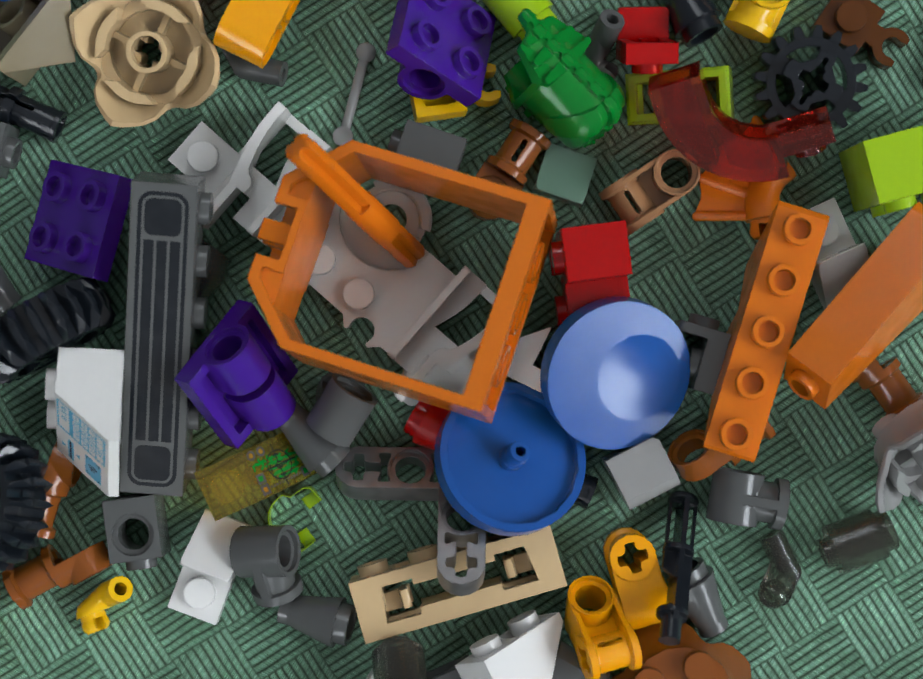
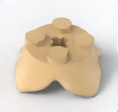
M90 0L77 8L69 16V27L73 45L81 59L92 66L97 72V80L93 90L95 102L103 118L110 126L126 128L147 125L159 119L172 108L189 109L199 106L218 88L220 58L216 46L206 33L203 11L198 0ZM156 39L159 42L158 49L162 52L160 61H153L150 67L147 64L148 55L142 51L145 43L154 44Z

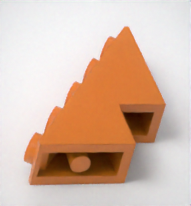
M778 201L746 264L738 311L726 332L731 334V338L711 398L703 447L753 463L755 462L830 216L787 202Z

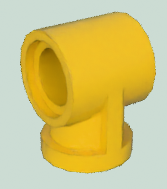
M733 0L723 23L730 30L743 37L760 43H770L790 0Z

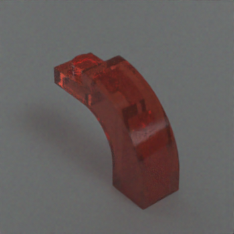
M700 61L649 77L648 95L657 120L667 138L678 151L695 165L718 176L745 182H765L788 178L789 170L786 157L794 154L798 158L814 156L827 148V144L836 142L827 106L769 124H748L728 116L713 100Z

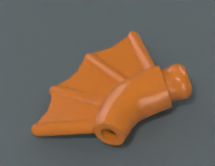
M753 116L751 123L742 133L727 140H719L718 145L720 149L718 157L713 165L700 174L698 182L700 184L701 198L696 211L692 214V219L694 221H745L750 224L749 233L751 237L759 240L780 200L782 190L797 174L787 160L779 157L762 119L759 116Z

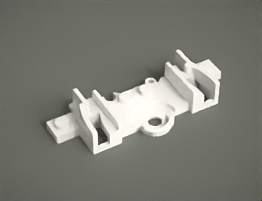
M277 102L239 152L235 151L201 121L168 160L184 175L206 177L205 192L213 193L214 205L211 225H203V228L208 230L237 196L243 192L250 199L236 213L233 219L244 227L249 234L257 238L263 218L282 222L287 207L276 204L274 200L283 175L298 168L288 159L275 186L255 168L264 148L287 124L298 135L307 134L327 153L333 149L313 131L298 121L282 103ZM373 181L375 187L371 188L369 192L383 206L394 204L401 207L407 217L405 228L420 242L425 232H430L432 228V211L426 196L382 181ZM335 203L328 223L329 227L309 285L343 314L344 328H350L356 319H369L374 326V335L366 342V347H381L388 353L387 355L405 369L401 375L463 395L484 330L469 341L457 346L436 326L458 314L479 294L493 305L496 294L466 265L457 275H454L426 249L424 257L418 259L415 267L406 268L386 249L367 235ZM394 393L399 401L409 406H415L419 402L418 400Z

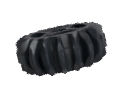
M81 277L77 280L72 279L62 285L58 284L50 290L40 292L29 300H24L20 305L7 310L5 314L0 316V383H11L14 380H20L57 362L59 347L82 348L86 344L93 342L96 337L104 334L112 326L116 317L110 305L112 302L105 289L100 288L96 279Z
M1 432L0 573L6 570H13L14 565L18 562L27 561L28 549L40 546L37 533L39 530L49 527L43 518L45 510L53 506L46 501V493L53 484L43 479L48 465L38 460L39 450L27 445V441L20 439L18 436Z

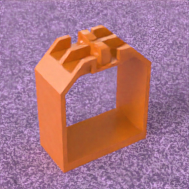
M351 140L328 152L359 184L375 179L520 223L462 395L306 345L295 323V318L304 292L306 293L328 230V223L335 202L299 168L283 175L274 201L276 204L286 206L287 208L282 222L263 218L257 238L263 240V243L270 247L271 253L269 257L256 253L247 277L280 348L304 364L492 424L550 249V242L553 240L558 225L552 200L355 140Z

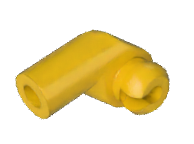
M116 576L101 583L77 606L76 620L80 619L81 628L85 634L90 635L109 627L110 619L106 615L105 609L120 604L131 597L133 585L128 578Z

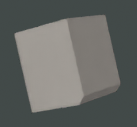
M650 437L635 446L617 449L602 457L616 488L629 510L681 484L660 440L655 437Z

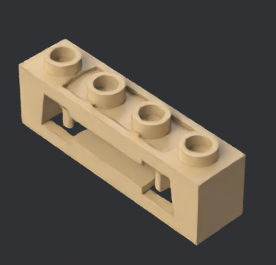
M549 525L542 530L522 536H502L496 534L488 537L486 531V564L495 561V554L524 546L525 551L502 556L507 578H514L520 573L531 570L535 571L534 574L502 582L501 576L484 580L480 588L470 595L457 596L446 591L421 599L422 604L420 607L389 615V611L402 607L404 609L412 607L414 598L409 583L386 591L385 586L412 579L414 585L438 578L437 544H430L408 551L407 556L409 560L393 565H388L387 558H382L358 566L359 574L351 576L348 585L365 644L568 586L551 526ZM456 547V566L454 569L456 572L468 569L466 565L467 547Z

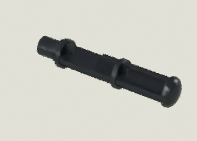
M676 491L668 497L661 569L669 575L666 604L657 607L656 617L660 620L659 642L670 646L680 644L681 628L688 619L697 507L699 505L697 496L688 491ZM672 507L676 509L673 542L669 541ZM689 510H693L690 545L686 544Z

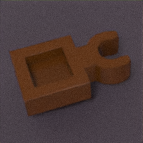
M829 0L810 27L811 29L815 25H822L823 38L825 39L833 32H842V38L839 43L842 49L856 44L858 50L855 54H857L862 46L867 50L871 63L882 70L889 69L895 62L883 53V42L891 41L896 46L903 48L910 41L904 31L894 27L884 29L877 24L886 11L870 0Z

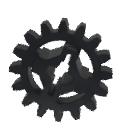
M815 25L811 28L809 36L805 37L800 26L794 27L790 30V43L781 36H777L771 40L776 53L774 55L767 52L759 54L758 59L767 67L765 71L752 74V80L763 83V91L753 95V101H767L769 107L763 112L761 117L767 120L778 116L780 118L777 127L779 133H786L794 125L796 126L797 139H806L810 132V127L814 128L819 138L826 137L829 134V122L838 129L845 128L848 124L843 112L856 113L861 110L862 107L853 100V96L856 93L868 91V85L856 82V74L865 71L867 66L864 63H852L850 58L858 50L856 44L844 49L839 46L842 32H833L825 39L823 38L822 25ZM797 49H816L809 60L802 63L793 58H787L791 52ZM835 62L838 64L842 74V86L837 84L832 68ZM817 67L814 82L820 86L819 91L808 92L802 97L804 94L802 90L805 84L802 80L798 79L799 75L810 73ZM776 78L783 82L787 98L783 104L776 91ZM819 102L831 107L828 112L815 118L802 117L812 103Z

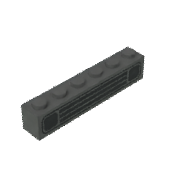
M141 171L131 180L119 492L183 497L190 479L197 480L199 475L200 449L192 448L193 430H200L202 415L174 378L197 351L198 329L205 330L207 324L208 298L200 297V278H208L211 247L202 245L203 225H211L214 197L213 193L205 192L206 177Z

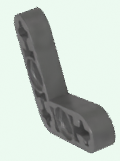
M352 447L345 458L335 467L337 486L342 494L357 500L438 501V581L442 588L452 595L465 596L477 591L483 584L485 577L486 531L476 526L469 530L459 531L453 529L447 523V518L456 510L448 502L439 482H434V450L426 447ZM413 464L421 467L425 472V476L420 481L409 484L399 480L396 473L404 465ZM381 465H387L388 482H381ZM356 466L365 467L363 480H353L352 474ZM456 547H467L466 565L468 570L464 577L456 576L454 569L456 566Z

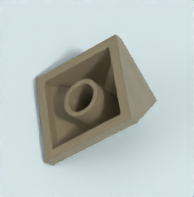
M71 0L0 1V71L26 87L41 67L76 62L75 47L69 27V16L72 14Z

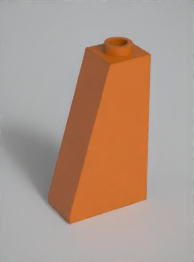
M918 201L789 350L783 378L787 380L793 392L802 399L813 400L823 409H826L923 311L922 203Z

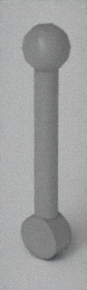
M369 42L361 43L356 49V56L359 60L342 124L333 132V140L338 146L354 140L353 132L350 129L368 63L376 56V49Z

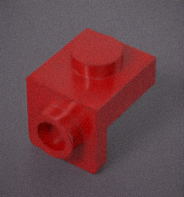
M619 7L616 10L625 19V24L616 40V60L625 65H632L631 73L660 74L663 73V64H678L679 42L669 39V9L667 7Z

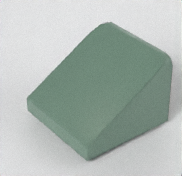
M551 144L545 152L532 192L581 208L586 198L597 159Z

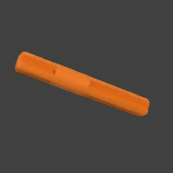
M307 134L295 136L293 143L286 147V157L342 208L353 222L377 244L386 249L398 262L406 268L415 267L418 259L425 255L424 246L400 224V221L369 191L365 190Z

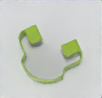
M304 486L293 495L283 493L269 508L268 525H273L271 512L275 502L280 497L291 498L302 489H309L312 492L302 498L308 509L320 502L322 498L312 486ZM307 527L298 533L299 540L305 546L301 548V552L316 541Z

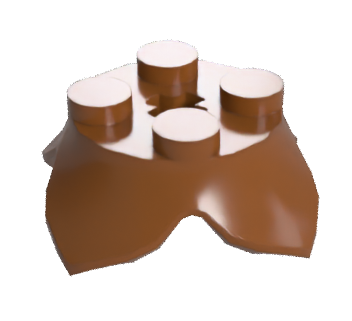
M660 623L634 630L642 651V667L636 670H630L626 667L623 672L611 678L751 679V666L746 657L735 647L723 642L707 643L687 623L682 625L680 644L674 646L664 645L659 642Z

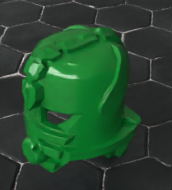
M525 8L518 15V20L526 31L525 37L517 48L520 60L503 76L507 84L505 89L509 93L511 104L516 110L523 105L526 108L523 113L527 118L532 115L545 129L567 147L575 149L595 144L596 139L602 138L605 132L610 131L613 128V124L618 123L622 108L625 106V96L622 88L613 77L602 72L584 54L591 43L590 37H584L575 31L572 26L564 24L552 15L542 20L535 17V13Z

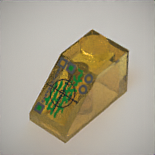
M283 432L194 473L215 521L262 501L316 474L314 470L310 473L308 472Z

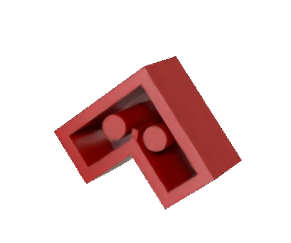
M626 220L561 228L556 233V241L550 242L548 259L551 276L560 275L563 295L554 297L558 327L569 315L590 302L606 297H630L628 275L633 274Z

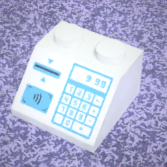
M59 347L57 368L46 369L45 400H48L47 429H56L57 449L108 497H119L125 350Z

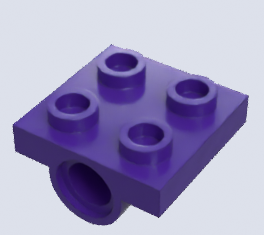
M398 0L385 54L400 63L397 81L401 89L411 96L428 100L438 99L447 94L466 107L480 100L496 17L472 0Z
M51 159L47 176L43 182L42 194L34 224L29 233V242L24 259L108 282L131 198L132 179Z
M239 299L174 378L223 444L236 449L240 448L253 429L266 432L282 426L293 415L296 407V399L287 385L297 374L298 369L286 351L280 348L273 332L254 304Z

